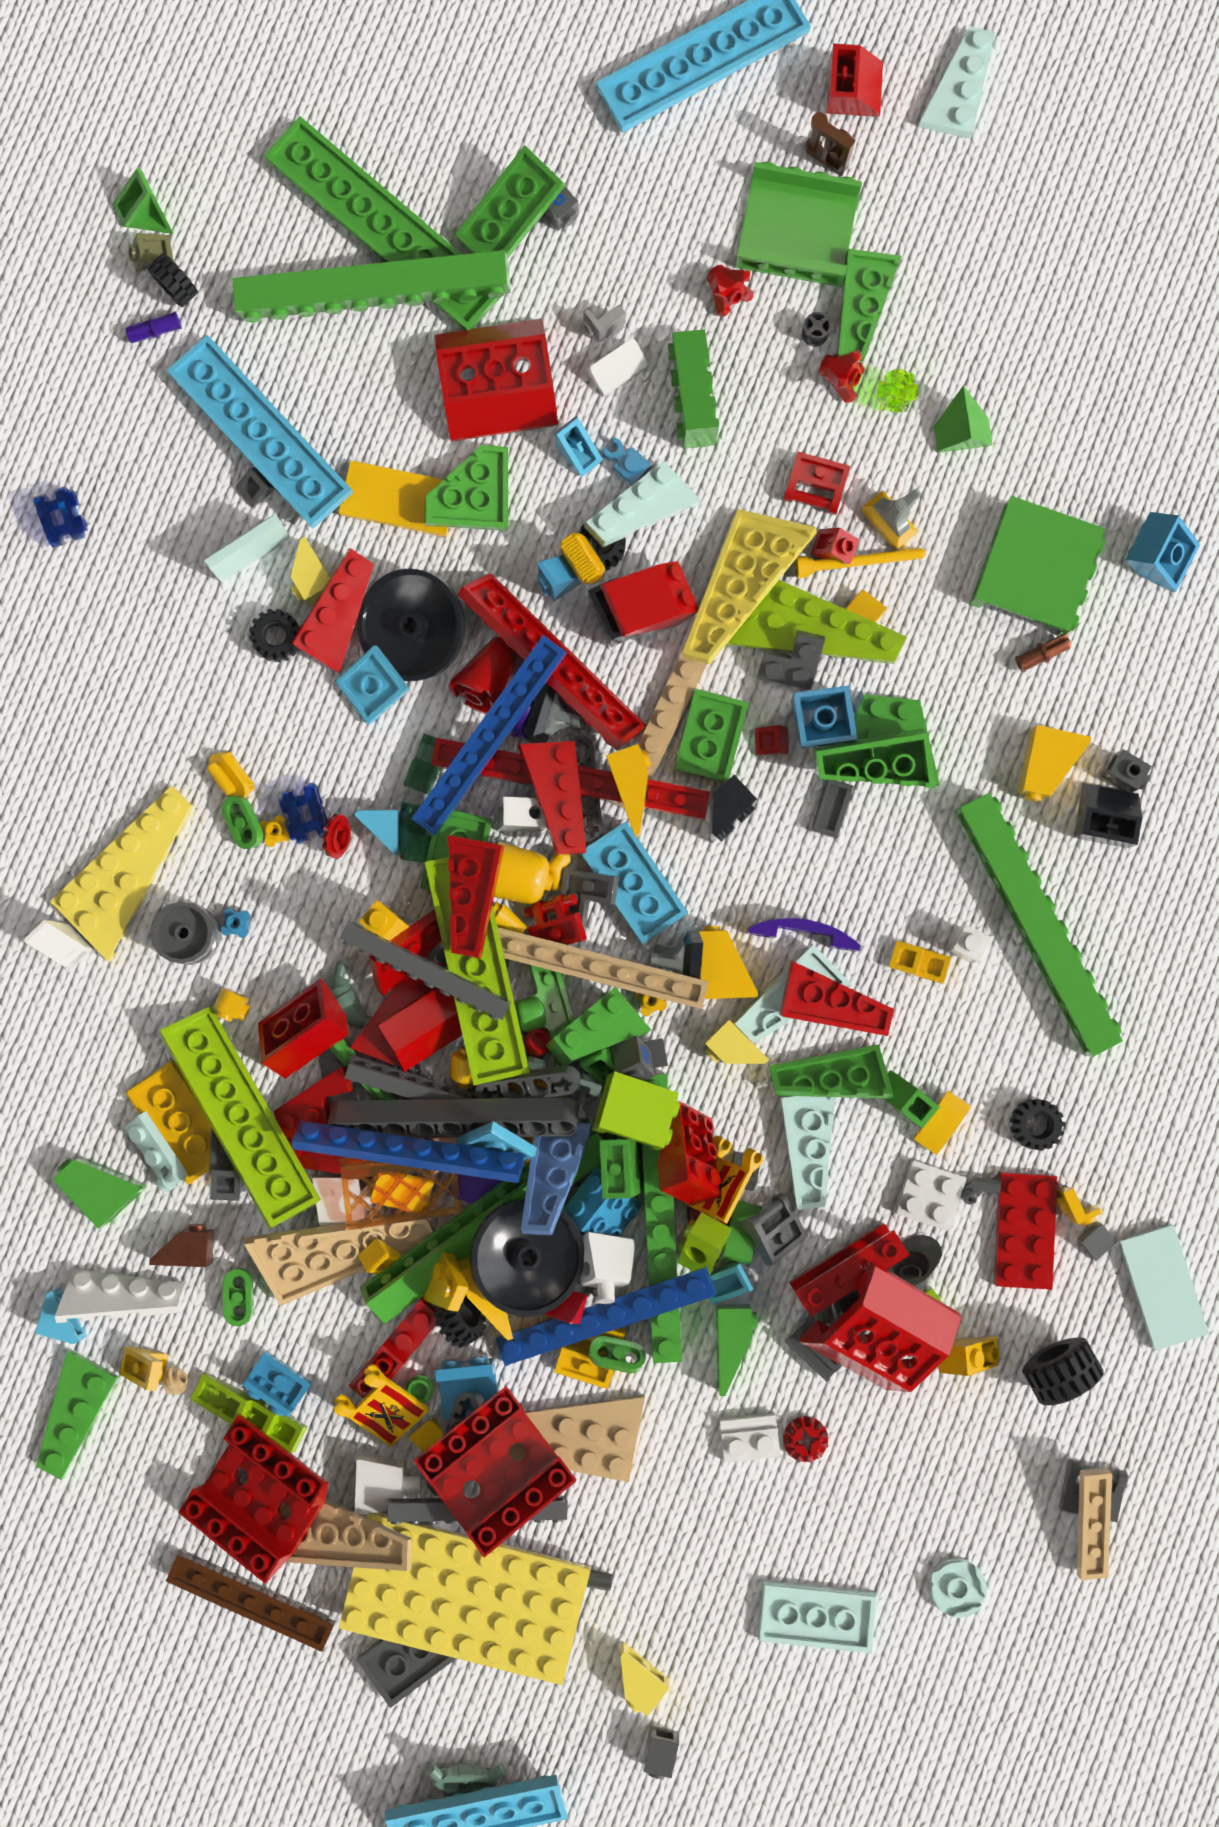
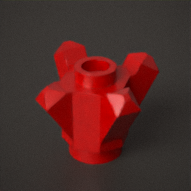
M716 265L709 271L707 282L712 290L718 315L725 317L731 311L730 307L732 304H737L741 300L748 302L753 299V290L744 285V282L750 281L751 271L731 270L723 265Z
M859 350L842 355L835 354L832 356L828 354L820 364L819 374L826 381L830 382L845 403L855 400L856 392L853 390V386L858 385L865 371L863 364L858 362L861 360Z

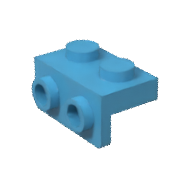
M265 1351L248 1377L243 1381L242 1386L246 1388V1393L256 1400L261 1398L270 1404L269 1408L275 1414L289 1417L313 1382L268 1351Z

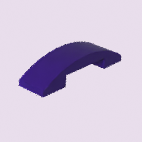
M783 918L769 920L749 927L746 933L748 935L774 939L777 937L778 928L829 936L828 948L858 952L861 947L858 942L846 933L827 924L807 919Z

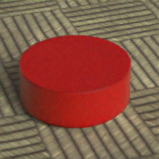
M542 1028L526 1033L523 1038L525 1051L532 1057L539 1058L550 1051L546 1047V1044L551 1041L549 1033Z

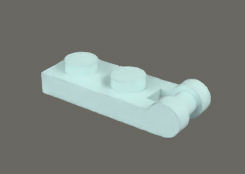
M146 1111L124 1127L130 1139L144 1156L146 1163L150 1165L158 1177V1187L162 1191L169 1192L176 1184L186 1179L187 1172Z

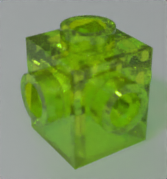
M894 369L886 372L883 381H879L877 388V398H881L880 410L894 413L907 412L911 402L917 399L918 384H914L915 374L907 373L903 369Z

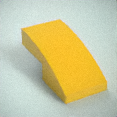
M896 941L889 968L944 985L952 957Z
M949 1090L936 1103L940 1106L937 1112L924 1128H919L914 1135V1140L936 1155L951 1138L971 1108V1105Z

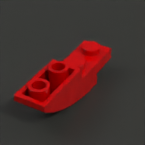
M422 1297L348 1386L362 1399L375 1388L364 1382V1377L366 1376L364 1370L373 1364L391 1380L436 1326L435 1321L438 1318L434 1317V1312L437 1311L435 1306L425 1301Z

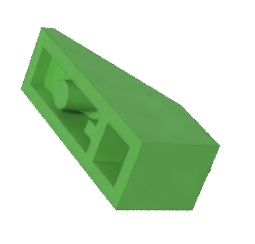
M750 1304L716 1305L717 1374L720 1396H726L753 1338L752 1329H757V1312H752Z

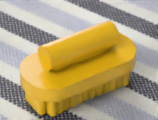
M571 533L561 540V552L579 580L590 585L599 582L604 575L605 567L587 538L580 533Z
M217 752L210 756L207 770L227 797L243 796L247 798L249 793L255 789V783L252 782V779L242 769L232 752Z

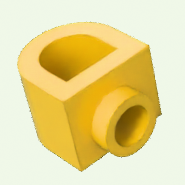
M222 987L212 1008L217 1010L215 1015L231 1022L232 1018L244 1021L251 1009V1006L248 1005L250 998Z

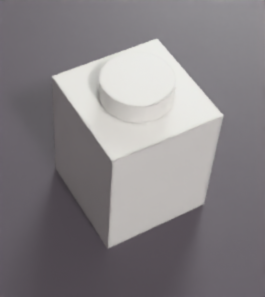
M966 924L958 927L947 951L970 963H977L980 961L991 936Z

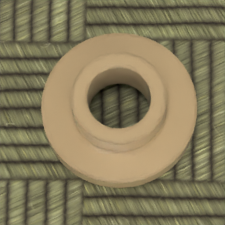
M172 1366L162 1375L161 1382L168 1394L180 1395L186 1391L188 1378L182 1369Z

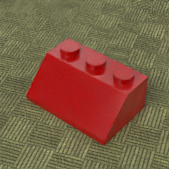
M320 978L258 1022L261 1063L285 1079L349 1035L346 1014L324 980Z

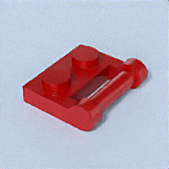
M797 451L783 501L790 503L792 500L829 510V514L836 515L850 466ZM800 483L834 493L833 498L828 499L796 490V485Z

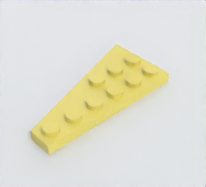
M737 509L682 651L683 658L710 665L816 535V527Z
M172 785L50 901L107 961L111 962L118 943L127 932L126 928L133 915L137 913L156 877L158 868L167 857L174 838L178 836L193 808L187 799Z

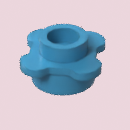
M230 908L226 909L223 912L225 919L224 925L221 927L222 934L225 936L235 934L240 938L246 937L249 933L250 913L246 910L234 912ZM237 920L238 925L234 926L233 922Z

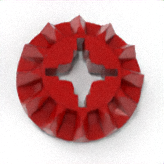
M334 814L327 819V826L323 827L324 835L321 838L324 841L322 849L325 850L326 856L338 859L344 855L349 847L351 828L345 815Z
M800 1416L793 1419L786 1426L783 1434V1444L789 1456L799 1463H812L814 1460L822 1458L823 1453L828 1448L829 1435L824 1425L818 1419L810 1416ZM804 1428L809 1437H814V1440L810 1441L808 1451L803 1443H798V1440L803 1438Z

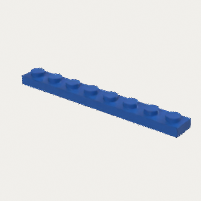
M543 635L411 819L432 835H437L566 656V651Z
M305 1121L300 1122L292 1140L293 1149L514 1183H519L524 1166V1154Z
M706 1266L615 1297V1302L597 1303L585 1307L580 1324H570L553 1318L512 1332L513 1339L511 1340L500 1336L496 1338V1342L504 1366L711 1298L716 1295V1291Z

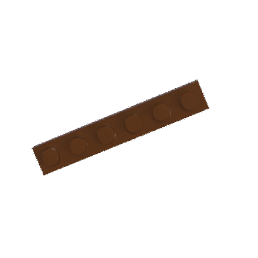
M181 1551L177 1554L166 1579V1582L321 1652H323L336 1622Z

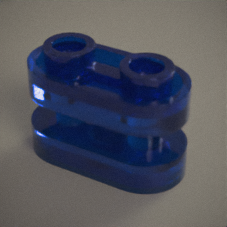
M66 486L54 490L55 499L49 500L45 493L33 497L44 533L53 549L65 545L63 536L70 534L71 538L77 541L85 538V531H88L85 518L82 514H78L76 506L80 505L78 497L73 489L69 490ZM59 509L65 522L62 525H59L54 512Z
M315 782L303 785L304 794L297 796L292 788L282 791V798L278 799L282 813L287 814L290 824L286 825L291 841L296 840L298 844L310 841L309 832L315 830L321 838L324 835L323 827L327 826L328 818ZM308 804L312 820L305 822L301 806Z

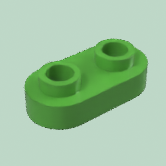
M230 796L226 798L222 804V815L235 843L242 849L258 847L263 839V831L250 802L243 796Z
M234 1268L223 1278V1315L227 1323L238 1327L250 1321L254 1314L253 1277L244 1268ZM236 1277L243 1279V1286L239 1287L235 1284ZM239 1305L244 1308L243 1315L236 1313V1306Z
M608 1336L595 1338L588 1351L589 1358L594 1365L630 1374L640 1371L646 1361L645 1350L640 1344ZM598 1351H605L607 1356L601 1357ZM626 1357H632L635 1362H627Z

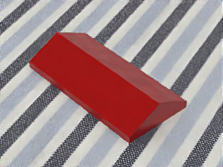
M435 987L376 1024L404 1072L462 1036L453 995H444L440 992L441 989Z

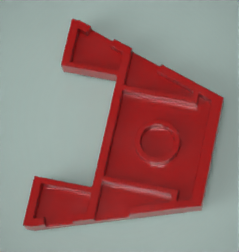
M348 1066L338 1068L273 1111L275 1119L292 1149V1140L301 1121L327 1124L330 1111L327 1097L353 1091L351 1081L345 1079ZM293 1149L304 1169L361 1177L371 1175L368 1160Z

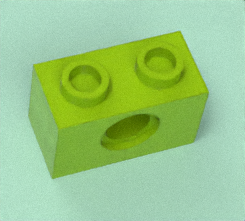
M701 1212L696 1222L690 1220L684 1231V1237L677 1249L681 1252L678 1264L691 1271L707 1266L710 1275L720 1259L732 1228Z

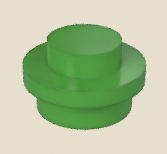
M418 1374L409 1379L405 1391L421 1402L426 1403L434 1393V1385L429 1377Z

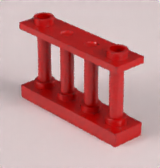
M882 1223L789 1281V1284L803 1307L806 1308L812 1317L857 1289L855 1282L874 1263L887 1270L908 1257L909 1253L895 1230L889 1231L886 1224Z

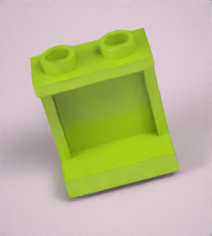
M614 1071L607 1075L592 1130L619 1135L649 1145L654 1150L663 1149L665 1145L669 1144L673 1131L670 1129L672 1118L677 1116L680 1108V1102L677 1101L679 1093Z

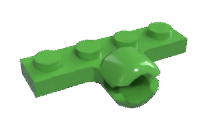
M528 964L535 994L514 1002L520 1031L526 1033L543 1028L549 1033L552 1040L575 1020L563 977L560 972ZM554 1056L556 1065L561 1064Z

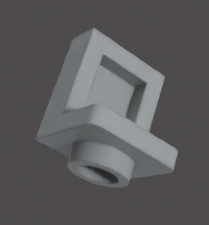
M620 304L598 320L589 308L583 311L582 325L585 331L591 337L594 335L599 342L610 334L611 336L617 335L624 328V324H626V312Z

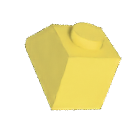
M303 537L299 541L290 576L295 584L291 589L299 602L305 600L310 607L315 604L330 577L307 539Z
M726 1020L704 1043L708 1047L705 1053L716 1064L719 1060L724 1064H766L769 1061L730 1020Z
M623 1642L620 1645V1658L626 1703L633 1711L637 1713L641 1711L648 1717L669 1690L668 1677Z

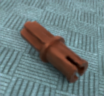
M1062 634L1044 644L1037 643L1036 648L1016 656V664L1020 671L1024 673L1026 670L1042 662L1048 663L1050 658L1071 648L1070 639L1066 634Z

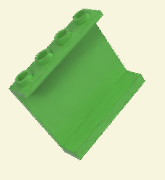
M755 162L735 268L842 287L847 265H845L846 253L850 245L862 181H857L849 176L841 178L829 176L821 171L815 173L802 171V169L794 166L786 168L776 166L771 162Z
M1011 495L1004 504L969 605L981 608L984 603L1057 628L1059 629L1057 636L1074 631L1079 620V615H1076L1078 606L1084 604L1088 594V590L1085 589L1087 580L1093 578L1097 568V564H1094L1096 554L1100 555L1106 539L1102 538L1105 528Z

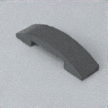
M211 1127L209 1156L210 1200L239 1201L240 1177Z

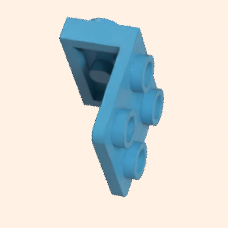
M595 1167L563 1208V1211L572 1218L577 1227L584 1233L592 1232L620 1237L630 1221L637 1216L642 1207V1202L635 1196L632 1198L602 1199L601 1170Z
M479 1355L473 1356L467 1361H459L457 1358L445 1359L435 1369L436 1382L440 1383L442 1414L445 1421L449 1419L456 1398L465 1391L471 1389L478 1391L482 1395L484 1403L498 1392L495 1358ZM470 1398L467 1399V1400H465V1401L468 1403V1408H467V1411H466L464 1414H462V1415H465V1416H466V1413H467L470 1409L474 1408V1407L471 1405V1399H470Z

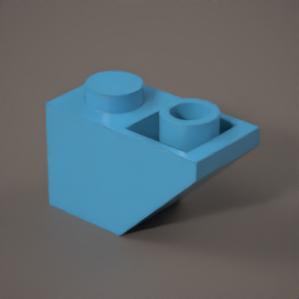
M564 555L547 559L537 564L539 572L536 575L539 580L537 584L545 596L550 595L554 601L582 584Z

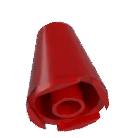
M493 637L451 679L448 684L449 690L456 698L461 695L467 699L464 704L468 707L487 714L507 686L516 652L508 647L501 637Z

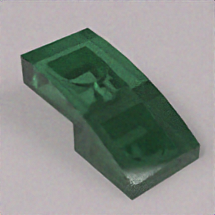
M423 733L417 753L411 761L403 785L429 795L441 768L431 765L437 737Z
M402 801L399 817L400 859L425 863L431 835L425 834L426 829L411 819L421 804Z

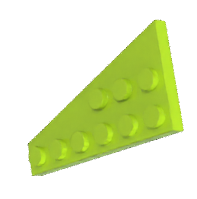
M778 580L725 646L735 645L744 646L749 649L763 648L772 649L777 652L792 653L797 631L800 630L825 636L821 655L832 656V658L842 659L846 657L860 659L861 661L895 664L907 640V636Z

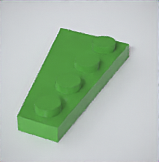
M848 249L846 253L845 265H847L843 282L837 344L838 355L859 350L861 360L858 362L864 361L902 256Z
M879 1044L769 1066L776 1096L893 1099L892 1087Z
M71 1349L66 1352L36 1467L59 1480L65 1477L119 1375Z

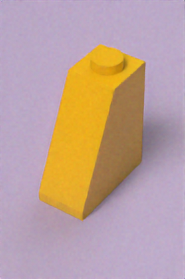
M1036 725L1030 729L1017 794L1025 795L1024 799L1033 802H1041V799L1051 796L1090 744L1092 737Z
M376 900L358 921L367 930L389 941L410 927L397 913L379 900Z
M704 926V931H699L703 940L700 979L709 982L705 999L758 997V991L728 931H721L720 926Z

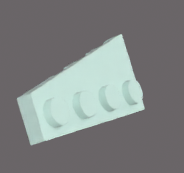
M810 944L794 960V962L845 986L851 984L813 944ZM789 966L733 1022L752 1043H756L792 1019L779 1015Z
M780 1097L796 1210L825 1207L836 1097Z

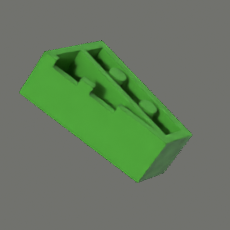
M614 987L548 1042L546 1047L562 1066L570 1065L636 1035L641 1038L650 1032L651 1029L619 990Z

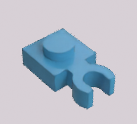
M614 437L612 439V444L617 447L616 452H609L606 448L602 450L603 456L607 460L617 462L613 466V470L631 486L645 476L652 468V464L633 447L627 452L623 450V444L618 438Z

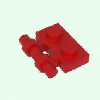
M560 894L554 896L553 900L546 902L540 900L533 903L532 906L526 907L524 909L526 918L534 917L536 925L527 927L529 935L565 945L587 940L580 912L572 915L569 914V906L577 904L575 894ZM556 911L558 919L548 921L547 914Z

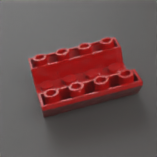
M542 318L474 328L468 331L461 330L434 334L442 395L451 442L559 426ZM519 361H526L530 364V368L526 372L521 373L515 369V365ZM465 369H471L475 372V376L472 380L465 381L460 377L461 372Z
M874 1263L855 1282L860 1298L831 1327L817 1320L799 1340L800 1343L885 1390L912 1392L949 1357L962 1317L959 1312ZM862 1331H871L869 1334H862L858 1336V1334ZM905 1356H913V1358L901 1360Z
M507 1386L502 1388L413 1460L484 1558L577 1481L560 1456H557L524 1412V1408ZM514 1443H521L526 1449L525 1456L521 1460H513L509 1455V1449ZM474 1480L480 1486V1492L475 1498H468L463 1493V1486L467 1481Z
M238 1414L223 1438L229 1445L205 1484L191 1490L178 1513L265 1584L297 1550L325 1504L328 1482L246 1417ZM241 1468L248 1474L246 1484H242L238 1479V1472ZM283 1503H287L291 1508L289 1519L281 1514L280 1509Z

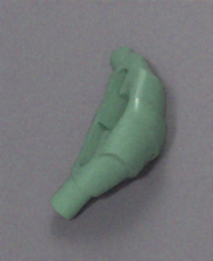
M337 962L334 974L330 975L328 987L345 1012L347 1025L362 1029L372 1017L366 1015L367 1010L361 1005V1001L349 984V980L344 978L347 965Z
M432 1763L426 1769V1774L433 1779V1785L442 1791L444 1796L448 1797L456 1793L465 1794L480 1791L485 1787L493 1788L498 1784L497 1780L507 1773L502 1763H499L493 1769L479 1765L473 1766L467 1763L439 1769Z

